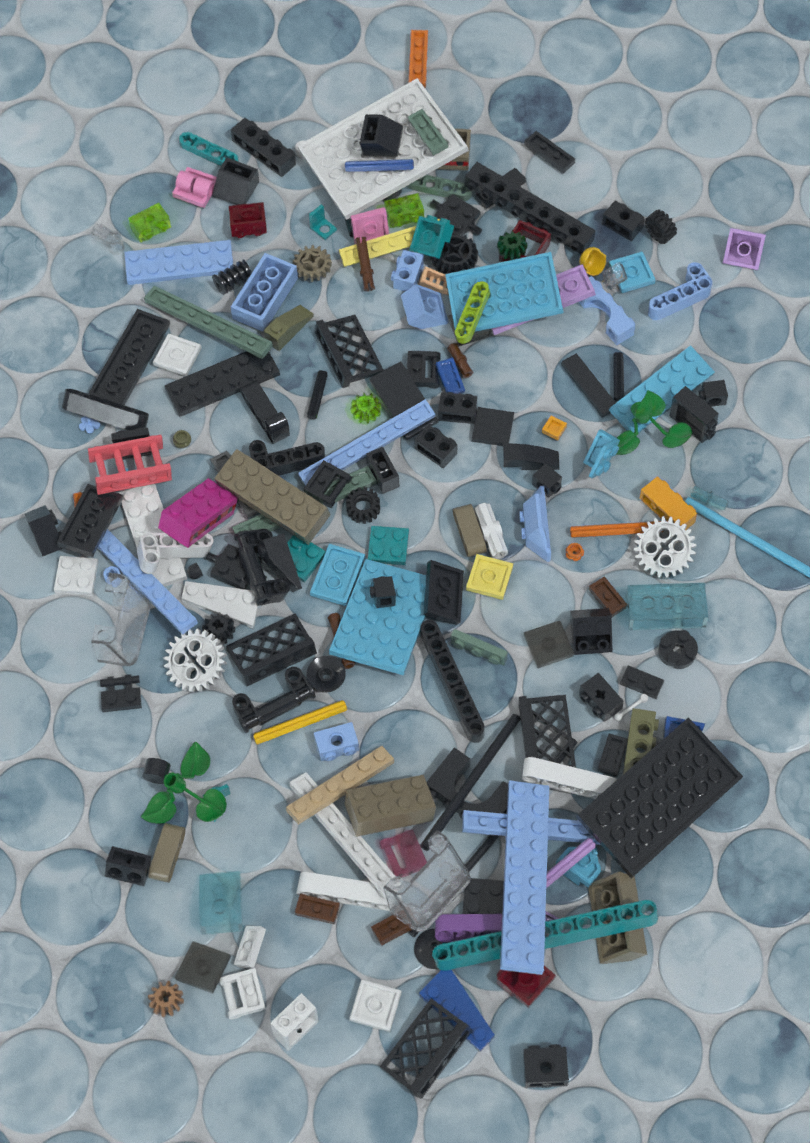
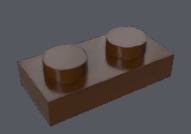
M605 576L589 586V591L603 608H609L612 617L627 608V603Z
M300 893L295 915L335 925L340 903Z
M406 907L371 926V929L381 946L418 927Z

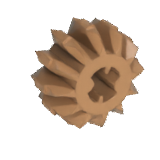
M167 981L165 986H163L162 982H159L158 989L156 987L151 988L154 994L148 995L149 1000H151L149 1007L154 1008L153 1012L156 1015L161 1012V1016L165 1017L166 1013L169 1012L170 1016L173 1017V1010L180 1011L179 1004L184 1003L183 998H181L183 992L178 990L177 984L171 986L170 981ZM168 996L169 1001L164 1002L163 997Z

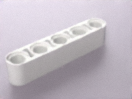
M534 757L524 759L522 780L525 782L549 785V788L596 799L618 780L614 777Z
M310 872L300 873L296 892L297 895L301 893L342 904L386 911L395 910L398 893L386 900L371 882Z

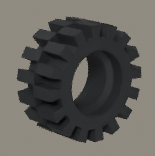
M655 210L644 221V224H646L645 228L648 229L647 232L651 233V237H654L655 241H659L661 244L667 243L677 234L676 224L672 222L673 219L669 218V215L665 214L663 210Z
M359 487L357 492L352 490V495L349 493L348 499H346L348 516H351L353 521L356 519V523L359 524L360 520L363 521V524H366V520L369 523L372 522V518L376 519L377 515L380 514V498L376 492L373 493L371 488L367 491V487H364V490H361V487ZM360 501H368L371 506L367 510H359L356 504Z

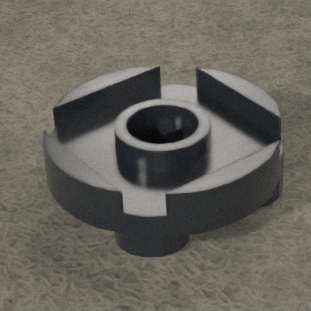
M671 631L661 638L658 654L664 664L673 666L675 669H684L694 662L697 656L698 645L688 631ZM675 646L682 647L681 653L673 651Z

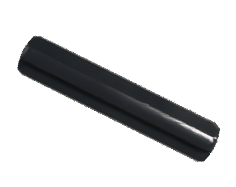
M615 352L613 356L614 400L616 402L624 397V357L622 352Z
M319 370L317 373L307 412L309 419H317L328 376L326 371Z

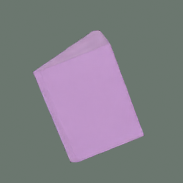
M730 228L723 263L758 270L766 234Z

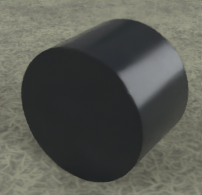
M148 758L142 777L152 783L164 784V778L169 774L171 764L162 759Z

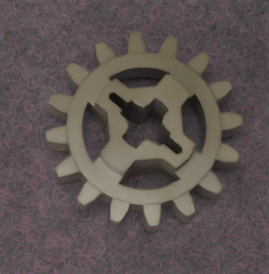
M314 245L310 249L304 246L305 250L299 249V255L295 254V260H293V265L297 266L298 277L303 276L304 281L310 278L311 282L314 281V278L320 281V276L326 277V272L330 273V267H332L331 256L327 254L326 249L321 251V246H318L317 249L314 248Z

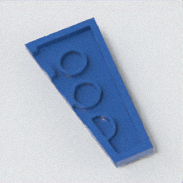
M441 970L419 992V996L428 1003L432 998L469 1025L473 1031L467 1040L480 1052L495 1037V1034L452 970ZM432 1006V1008L439 1014V1009H437L435 1006ZM447 1020L451 1026L455 1027L457 1025L455 1021Z

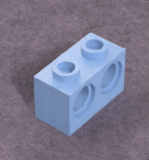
M403 250L402 255L398 256L396 262L397 269L396 271L393 270L391 276L394 289L407 291L414 284H418L424 267L423 254Z

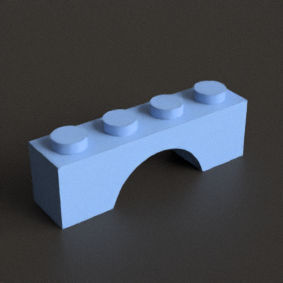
M590 276L589 280L596 295L579 303L583 308H598L608 315L609 321L606 326V334L617 346L634 335L635 322L624 313L620 305L614 302L611 294L606 293L601 283Z

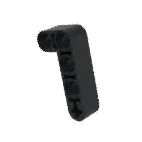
M257 380L239 388L244 401L272 444L290 436L289 424L285 415L282 412L278 413Z
M254 440L249 445L250 458L278 476L304 470L325 458V448L318 442L269 454L265 443L261 440Z

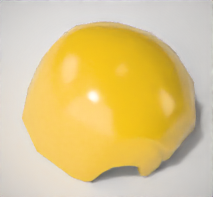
M589 247L581 254L579 264L583 265L587 274L596 276L604 270L606 255L598 248Z

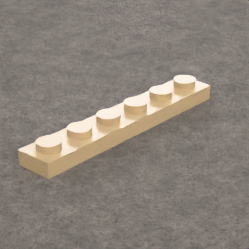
M380 746L288 805L286 812L299 825L346 795V790L358 787L392 765L394 758L383 746Z

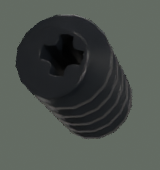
M243 259L242 262L238 261L236 265H231L230 269L225 268L224 272H218V276L216 274L212 275V279L218 291L221 292L223 290L227 294V287L234 290V283L240 287V280L245 284L246 277L249 278L252 272L247 262Z

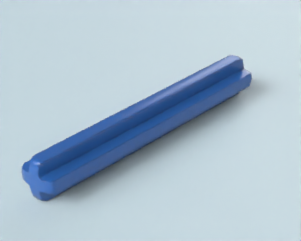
M413 159L345 162L346 172L414 169Z

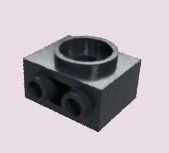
M559 1044L549 1045V1048L531 1045L523 1050L525 1088L568 1086L566 1047H561ZM542 1066H549L552 1071L544 1074L540 1068Z

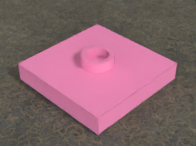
M385 207L350 216L354 244H356L355 239L360 237V242L362 243L361 237H366V241L389 234Z

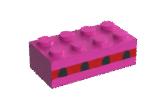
M208 478L164 509L161 513L158 528L189 548L234 514L238 497Z

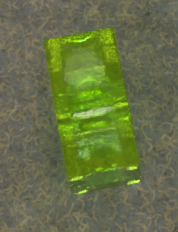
M160 203L128 218L130 228L140 243L171 228L170 218Z

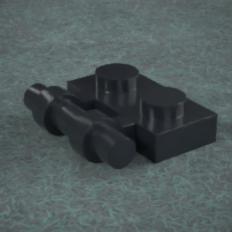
M128 674L125 677L114 678V676H110L107 679H100V686L108 687L109 690L101 691L102 712L142 708L140 687L133 688V684L140 683L139 675L132 676ZM126 685V689L115 690V686Z

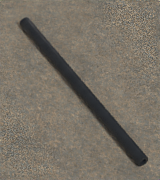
M512 714L422 841L420 846L423 850H430L521 720L517 714Z

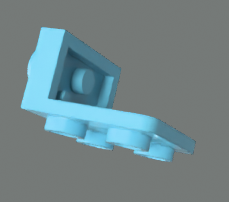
M602 429L598 430L583 463L592 468L589 477L592 479L609 470L611 466L610 460L619 450L618 444L620 440Z

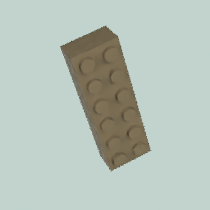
M238 449L235 450L214 478L218 485L237 496L240 501L308 545L331 515L326 506Z

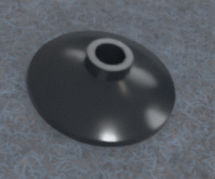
M321 656L314 659L308 666L307 680L312 688L319 692L335 691L345 681V667L335 657ZM329 675L330 678L324 679L323 676Z
M429 929L418 936L414 945V953L421 965L429 969H438L432 956L433 949L431 945L445 943L436 940L435 929ZM447 956L440 957V960L445 959Z

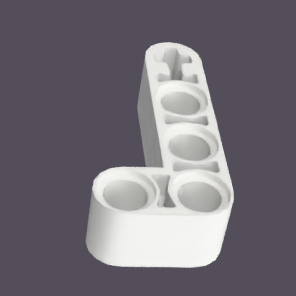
M145 533L141 536L137 547L140 569L146 574L154 573L160 558L206 557L212 548L213 537L207 533L187 548L166 533Z

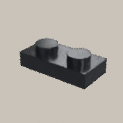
M629 665L620 681V685L646 694L654 699H657L664 684L663 679Z

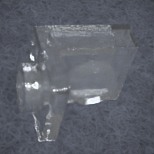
M620 262L602 272L603 285L614 293L618 291L617 285L627 280L624 266Z

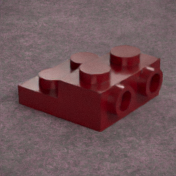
M264 202L229 206L232 237L261 236L267 233Z
M545 965L542 975L499 970L496 975L498 977L497 984L512 997L515 996L528 1008L556 978V975Z

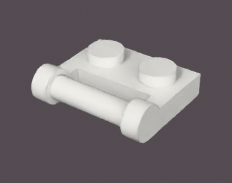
M255 968L219 979L220 985L224 988L230 1020L266 1010ZM234 982L238 984L243 1004L241 1008L236 1006L231 986Z

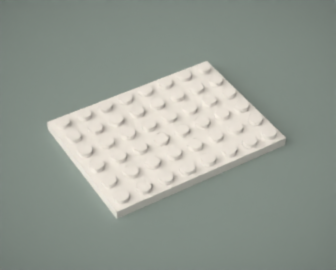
M418 78L297 146L346 220L351 218L350 216L362 212L469 151L468 146ZM422 108L449 146L434 156L407 118ZM365 114H382L403 125L398 156L363 155L359 143ZM413 159L414 161L413 170L346 172L345 170L346 161Z

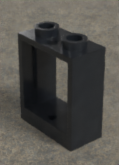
M685 386L673 396L670 417L677 423L688 424L691 427L692 435L701 443L713 438L716 434L715 429L718 424L719 413Z

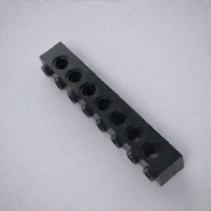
M476 162L465 175L464 186L468 190L476 192L485 200H489L499 208L505 209L514 217H518L539 229L546 230L557 242L565 244L574 252L582 254L594 241L596 230L479 162Z

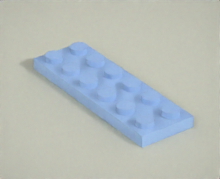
M231 240L126 251L128 285L218 275V272H224L225 268L230 269V266L233 265Z

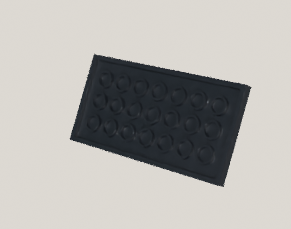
M688 717L582 810L576 818L632 879L742 779L743 776Z

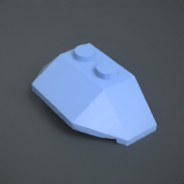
M540 486L523 503V511H519L520 523L524 522V528H521V537L525 539L526 547L546 562H550L551 547L544 486Z

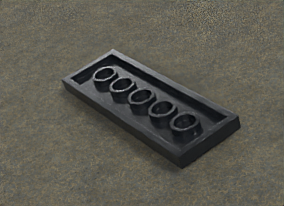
M137 309L88 394L125 405L168 330L170 320Z
M245 351L166 384L165 389L179 417H182L239 393V388L255 380L260 384L280 375V371L270 352L261 359Z

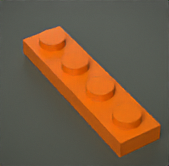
M411 30L409 83L418 78L424 88H426L428 30Z

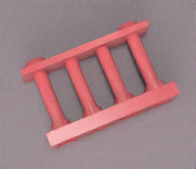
M162 435L88 448L89 463L96 462L100 477H95L97 494L172 481L170 463L163 464L159 452L160 449H163ZM151 451L155 466L144 468L140 453ZM133 455L137 470L126 471L122 457ZM115 458L118 473L107 475L103 460Z

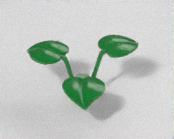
M647 390L642 401L636 402L631 406L630 410L635 417L632 419L635 431L633 433L631 430H628L617 437L620 442L616 455L629 454L640 444V439L637 437V423L645 424L650 420L666 435L662 443L668 448H676L686 443L692 435L691 427L686 423H677L666 432L652 418L663 413L666 406L665 402L658 394Z
M195 741L182 761L180 768L182 775L172 772L165 776L164 785L168 788L167 792H159L154 795L141 818L154 824L168 822L177 810L173 803L175 801L174 793L178 794L184 791L201 801L196 807V814L200 820L211 822L225 813L227 801L220 791L209 789L201 798L186 788L184 779H194L195 775L202 776L210 766V756L198 742Z

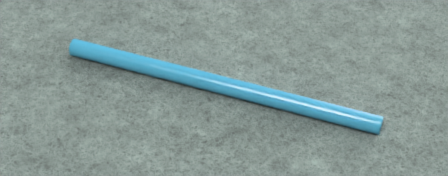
M690 497L686 499L685 502L693 506L697 513L810 578V567L694 499Z

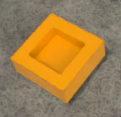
M550 416L542 428V433L558 441L567 428V423Z

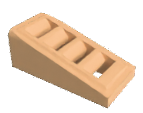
M425 266L418 285L449 295L448 288H446L445 274Z

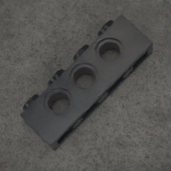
M244 117L231 129L232 141L279 176L283 177L296 165L294 151L286 148L278 139L275 140L266 130L259 128L254 121Z

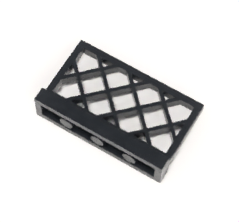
M355 314L325 323L323 320L316 321L314 332L342 388L349 387L351 382L373 377L384 371ZM353 321L355 328L351 329L346 327L345 324ZM336 327L339 329V331L336 334L334 332H331L329 328ZM341 331L351 333L350 337L341 336ZM353 336L361 337L362 342L359 343L352 340ZM337 339L346 342L344 348L336 344ZM349 344L358 347L357 352L348 350ZM360 350L368 351L369 356L366 357L359 354ZM344 353L354 357L352 362L343 358ZM356 358L365 361L363 367L354 363ZM370 363L375 365L377 369L370 370L366 366ZM351 368L360 370V374L352 376Z
M296 613L226 646L246 686L252 685L317 654L314 641L309 637ZM295 621L297 624L295 630L286 628L287 624ZM272 631H279L277 638L269 637L268 635ZM283 633L292 634L290 641L281 639ZM296 635L305 638L300 643L294 642ZM255 639L262 640L260 646L251 645V643ZM265 642H274L273 649L264 648ZM279 644L287 645V649L283 651L276 650ZM238 647L245 648L242 655L234 653L233 650ZM249 649L257 651L255 658L246 656ZM261 652L270 654V656L264 660L259 659ZM244 660L253 662L251 666L245 669L242 668Z
M566 694L536 698L520 696L519 712L525 758L534 757L542 759L545 756L551 762L559 763L558 760L564 754L571 760V765L567 766L576 768ZM555 701H562L563 707L559 712L550 707ZM540 703L544 708L538 714L532 710L531 704ZM547 709L555 714V717L550 722L542 717ZM558 717L566 724L562 730L553 725ZM538 720L547 725L542 732L534 728V724ZM549 728L558 733L553 740L544 735ZM560 736L568 740V744L564 749L555 743ZM541 738L549 743L544 751L537 747L536 744ZM552 746L560 751L555 759L547 754Z
M431 998L380 1067L422 1099L473 1030L469 1025ZM432 1006L439 1009L440 1018H428V1012ZM453 1020L457 1023L452 1031L445 1032L444 1021ZM440 1022L441 1032L430 1034L429 1023ZM426 1024L427 1035L416 1037L415 1029L417 1026ZM442 1036V1045L439 1048L432 1049L431 1038ZM427 1039L428 1050L417 1051L416 1041ZM413 1041L414 1052L403 1054L402 1046L405 1042ZM429 1054L430 1061L427 1065L419 1066L418 1055ZM414 1056L415 1067L404 1069L403 1058ZM400 1058L401 1069L392 1071L387 1067L393 1059ZM416 1071V1079L412 1085L406 1082L405 1072Z

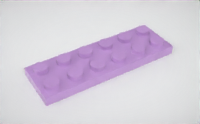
M583 265L556 275L563 308L596 295ZM529 321L491 329L493 334L496 335Z

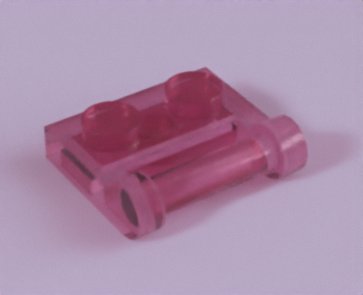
M413 829L391 838H385L379 842L392 867V873L397 879L428 868V863ZM397 845L405 863V868H400L392 846Z

